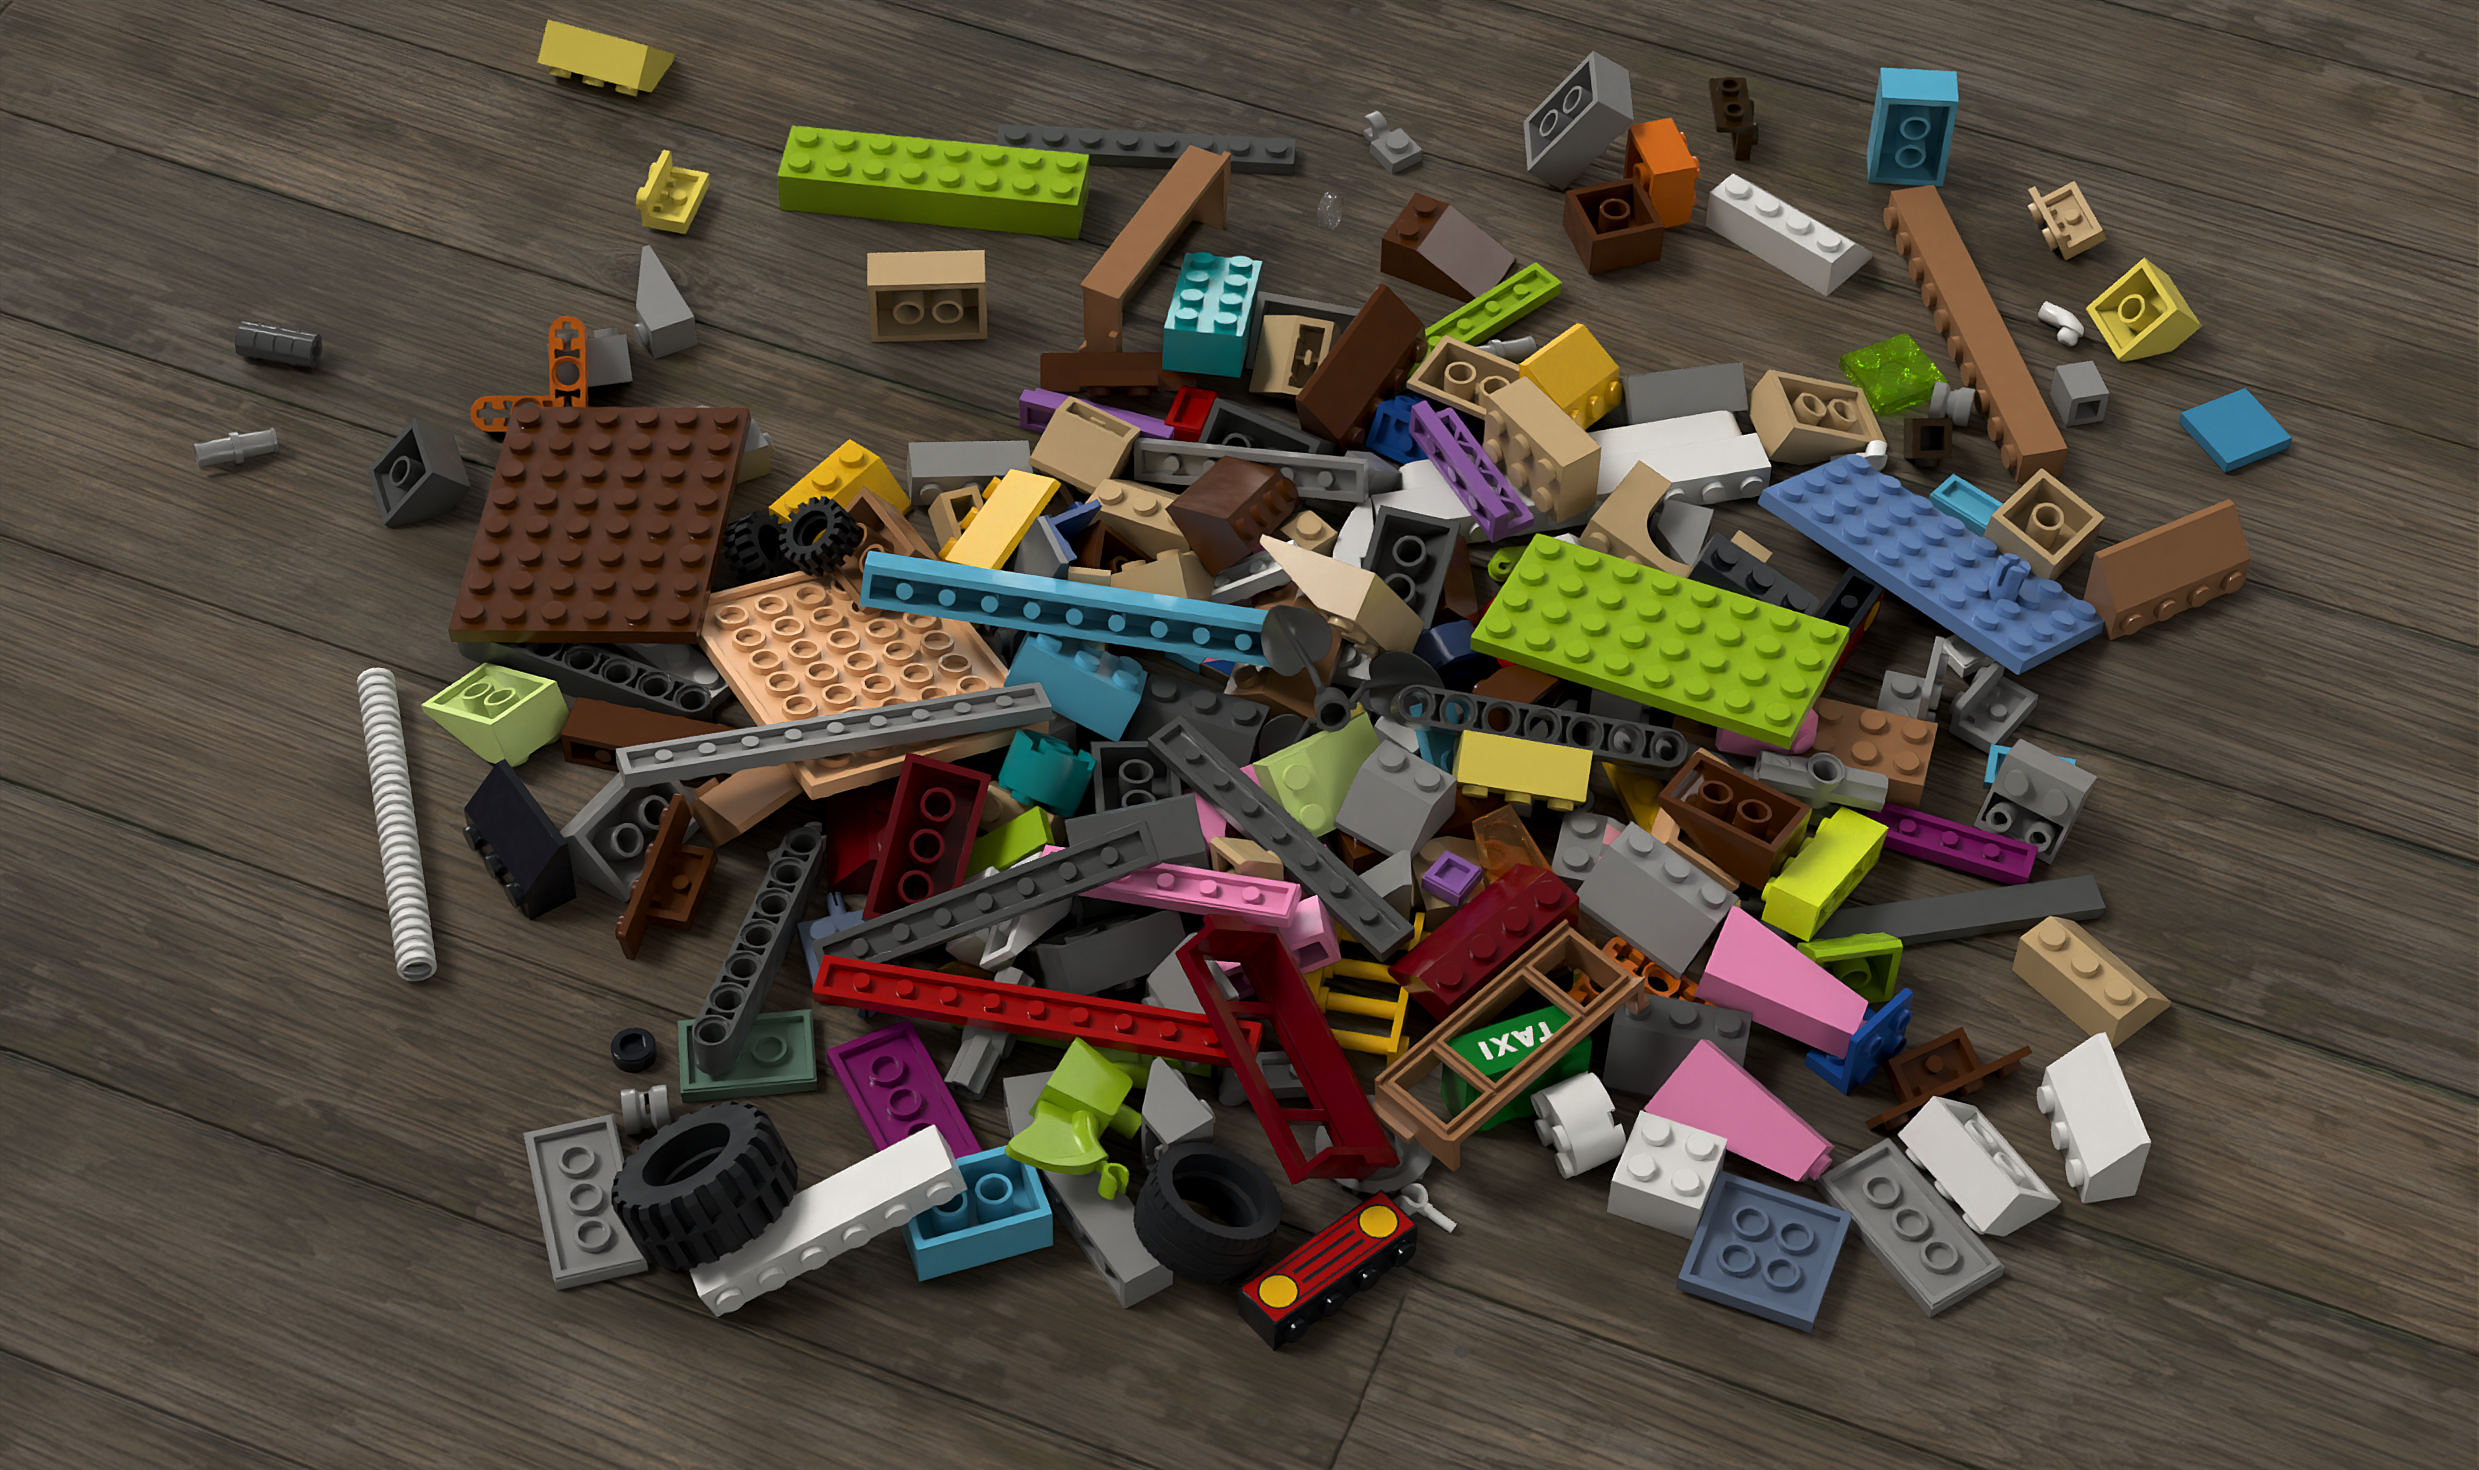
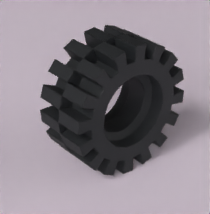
M821 496L820 500L813 497L809 499V506L804 502L798 505L800 511L797 514L793 511L790 512L788 517L791 519L790 524L783 523L781 529L786 533L779 535V541L783 544L780 546L781 551L801 571L809 576L814 574L816 577H823L824 571L828 574L835 572V564L840 567L846 564L842 559L845 555L850 557L855 551L850 546L858 545L859 538L855 534L859 533V527L855 524L856 520L835 500H830L825 496ZM826 529L823 536L816 543L812 544L816 536Z
M759 509L728 524L729 527L725 528L724 531L727 537L723 539V546L729 548V550L724 552L725 558H731L733 562L729 565L731 571L738 570L739 574L736 578L740 582L746 580V585L790 574L795 571L793 567L796 565L780 549V546L783 544L779 541V535L785 534L781 529L783 523L778 524L779 517L776 514L770 515L768 510L760 511Z

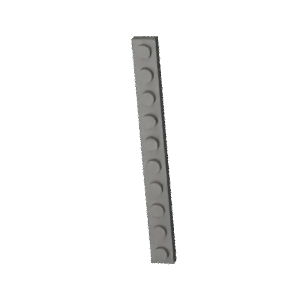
M1035 682L617 748L616 763L625 789L648 787L653 784L677 780H692L696 777L735 773L739 770L778 766L783 763L808 759L817 760L827 756L851 752L861 753L882 747L904 746L909 743L932 739H947L951 736L990 732L994 729L1019 725L1028 726L1052 720V706L1041 683Z

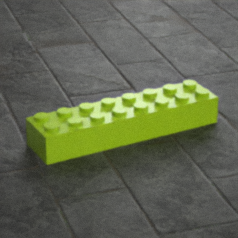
M800 126L791 127L777 175L780 210L1071 239L1079 238L1090 189L1088 154Z

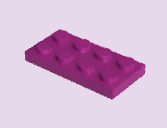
M910 1019L826 1050L827 1061L876 1153L933 1124L950 1145L955 1159L983 1152Z

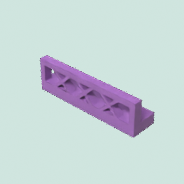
M1036 388L1035 391L1024 389L1019 399L1020 428L1044 433L1055 410L1069 396ZM1079 399L1141 428L1139 437L1176 441L1174 440V427L1164 425L1165 420Z
M1426 400L1412 406L1410 434L1492 543L1534 526L1535 517L1452 407L1435 413ZM1448 423L1455 432L1454 437L1444 424ZM1467 454L1472 455L1474 457V459L1476 460L1475 465L1467 456ZM1488 482H1491L1495 485V487L1497 488L1496 493L1488 484ZM1509 510H1513L1518 518L1508 522Z

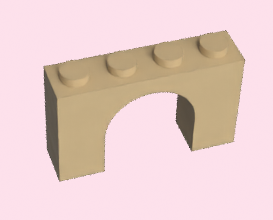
M1639 460L1592 516L1578 542L1588 549L1684 578L1692 566L1678 563L1668 558L1652 542L1647 529V520L1660 506L1672 482ZM1740 530L1731 539L1733 543L1765 564L1773 554Z

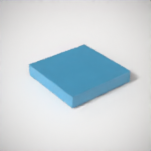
M2246 388L2181 412L2179 419L2182 427L2225 473L2290 447L2292 437Z

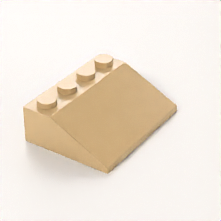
M1262 534L1259 541L1261 545L1315 606L1329 618L1327 624L1342 631L1341 637L1355 643L1353 648L1366 654L1367 661L1370 662L1375 656L1389 650L1413 652L1425 622L1376 573Z

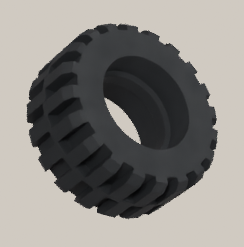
M734 1101L723 1102L721 1106L712 1104L702 1107L701 1111L694 1114L689 1112L679 1117V1121L668 1126L667 1124L657 1131L658 1134L650 1140L646 1139L637 1147L638 1151L634 1155H629L623 1162L622 1171L616 1173L611 1191L613 1210L646 1261L667 1270H677L679 1267L688 1270L697 1268L698 1264L704 1262L707 1264L720 1260L721 1256L729 1252L731 1254L743 1248V1244L751 1239L755 1240L765 1232L764 1228L770 1223L774 1224L781 1217L783 1207H788L793 1199L798 1183V1166L764 1110L746 1102L738 1104Z

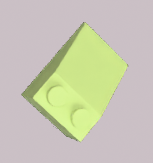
M486 662L421 705L424 713L485 761L496 764L506 759L511 767L525 763L529 759V755L541 746L557 741L561 737V732L570 715L556 681Z
M1362 712L1351 717L1349 723L1339 731L1323 730L1253 763L1252 767L1261 789L1315 838H1318L1336 829L1334 827V820L1360 766L1380 743L1367 712Z

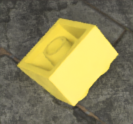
M2143 258L2086 307V310L2112 351L2122 363L2172 352L2202 327L2170 277L2146 258Z

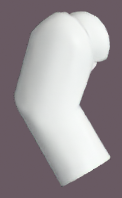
M2047 301L2042 305L2038 313V319L2061 329L2057 334V338L2061 343L2070 347L2075 346L2078 338L2082 337L2084 333V328L2079 320L2071 312Z

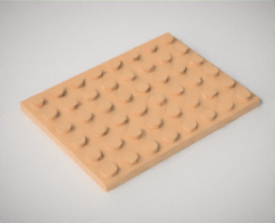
M797 571L711 593L699 640L702 650L757 726L1005 687L1003 685L1008 674V669L969 622L893 610L866 615L859 609L832 573L828 574L825 571L823 577H816L814 574L809 576L803 571ZM1049 721L1038 722L1028 726L1019 725L994 729L990 732L951 736L947 739H932L909 743L904 746L882 747L861 753L851 752L827 756L817 760L808 759L785 764L810 799L815 800L900 776L906 752L950 763L954 760L979 753H987L993 749L1011 745L1017 729H1021L1023 732L1025 729L1049 734Z

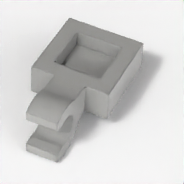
M1375 111L1364 117V120L1371 126L1363 130V135L1371 142L1370 154L1391 175L1422 160L1423 150L1401 128L1391 132L1384 116L1380 112Z

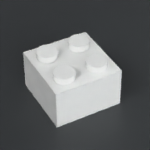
M1640 1110L1611 1180L1607 1212L1693 1240L1718 1174L1723 1169L1728 1139Z

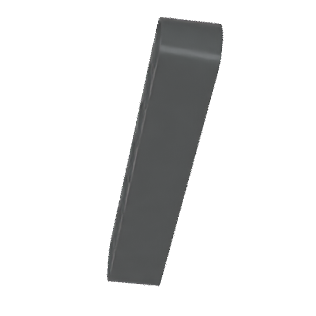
M458 642L459 652L467 659L481 664L486 662L554 680L557 682L561 693L574 698L603 700L612 704L643 708L648 711L672 716H684L688 719L714 724L711 692L707 687L587 643Z
M1411 685L1404 688L1394 696L1390 705L1393 719L1399 725L1406 728L1459 736L1464 730L1591 750L1593 751L1592 760L1653 771H1665L1681 764L1688 752V744L1685 737L1679 731L1670 728L1424 685ZM1412 695L1421 701L1422 713L1419 717H1412L1405 712L1403 701L1406 696ZM1448 703H1456L1462 707L1464 711L1462 724H1454L1448 720L1445 710ZM1491 710H1497L1504 715L1506 727L1503 732L1495 731L1490 727L1488 715ZM1533 717H1538L1546 722L1548 733L1545 739L1536 738L1532 734L1530 722ZM1575 725L1584 726L1588 730L1590 740L1587 746H1580L1573 740L1572 730ZM1617 732L1625 733L1629 737L1631 748L1628 754L1621 753L1616 749L1614 737ZM1659 739L1667 741L1672 747L1673 754L1669 761L1662 760L1656 753V743Z
M811 827L794 828L783 838L692 1028L695 1063L697 1068L705 1074H723L734 1066L797 933V923L802 922L825 871L823 839L816 829Z

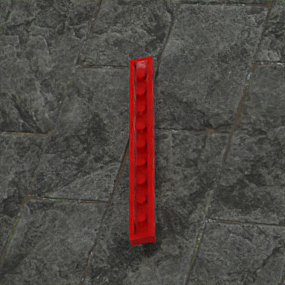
M824 955L812 991L814 1001L1071 1043H1073L1076 1037H1079L1090 1046L1233 1068L1206 1014L831 955ZM1235 1019L1256 1060L1263 1034L1262 1023Z

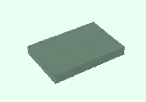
M812 1009L758 1014L734 1066L729 1071L719 1075L705 1074L696 1066L692 1039V1028L696 1019L678 1021L682 1102L818 1090Z

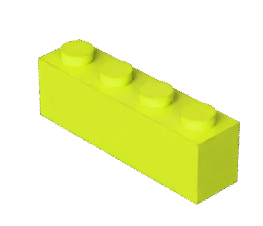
M1841 806L1831 819L1825 817L1820 823L1815 837L1811 838L1808 836L1804 840L1796 858L1790 856L1785 862L1778 878L1771 877L1767 882L1761 896V900L1766 902L1761 920L1809 942L1878 862L1889 827L1844 806Z

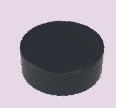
M637 1027L620 1031L611 1042L613 1063L617 1068L628 1073H638L648 1069L653 1065L657 1057L654 1036L649 1031Z

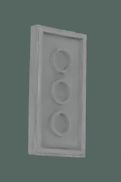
M614 1114L523 1133L555 1290L648 1271L646 1259L641 1255L611 1204L613 1181L616 1173L622 1171V1164L624 1162Z
M1889 1138L1816 1179L1815 1188L1832 1207L1853 1213L1849 1227L1929 1318L2003 1275L2005 1266Z

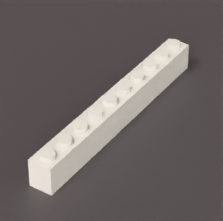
M1757 433L1600 458L1595 505L1559 524H1556L1546 513L1539 511L1534 502L1520 488L1514 487L1505 474H1502L1535 517L1534 526L1508 537L1588 524L1592 516L1639 460L1672 482L1660 506L1654 513L1663 511L1667 499L1699 506L1760 496L1762 490L1769 486L1772 466ZM1488 482V484L1496 493L1497 488L1495 487V485L1491 482ZM1448 483L1371 495L1374 525L1380 505L1460 522L1459 534L1466 538V544L1489 540ZM1509 510L1508 522L1518 518L1513 510Z

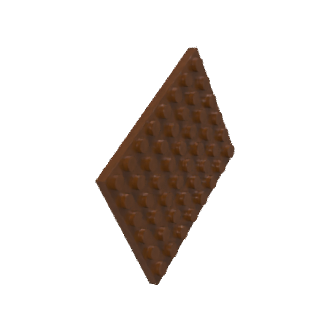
M514 407L448 631L451 642L699 644L723 543L724 531L727 526L751 424L749 408Z

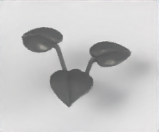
M1277 604L1270 608L1262 624L1261 645L1263 654L1268 664L1276 672L1284 676H1293L1306 666L1317 692L1313 704L1316 717L1307 718L1305 723L1294 714H1283L1271 719L1265 724L1259 736L1260 758L1268 757L1324 729L1327 731L1343 729L1350 721V710L1357 708V702L1368 689H1370L1369 701L1372 708L1383 717L1393 719L1390 705L1398 692L1411 685H1424L1445 689L1443 681L1433 667L1419 656L1403 650H1389L1380 653L1370 661L1368 669L1371 681L1363 682L1352 697L1347 699L1344 692L1340 689L1324 687L1313 662L1323 659L1329 653L1332 646V632L1327 621L1318 612L1309 608ZM1406 696L1403 701L1405 712L1411 716L1409 707L1420 704L1421 701L1415 696Z

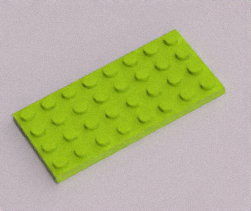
M1536 533L1472 634L1470 649L1789 750L1849 641L1850 628Z

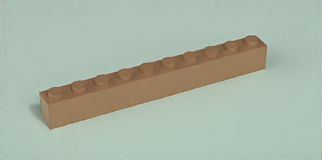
M1927 185L1891 191L1888 207L1884 209L1883 213L1887 230L1892 231L1896 239L1898 253L1901 256L1904 255L1908 263L1911 279L1917 281L1921 289L1924 305L1930 307L1934 315L1936 330L1938 333L1943 334L1947 342L1949 356L1952 360H1956L1960 368L1964 386L1975 389L1974 405L1976 411L1983 415L1987 423L1989 437L1992 441H1996L2001 451L2004 467L2010 469L2017 484L2027 482L2041 468L2053 477L2062 476L2068 447L1935 186Z

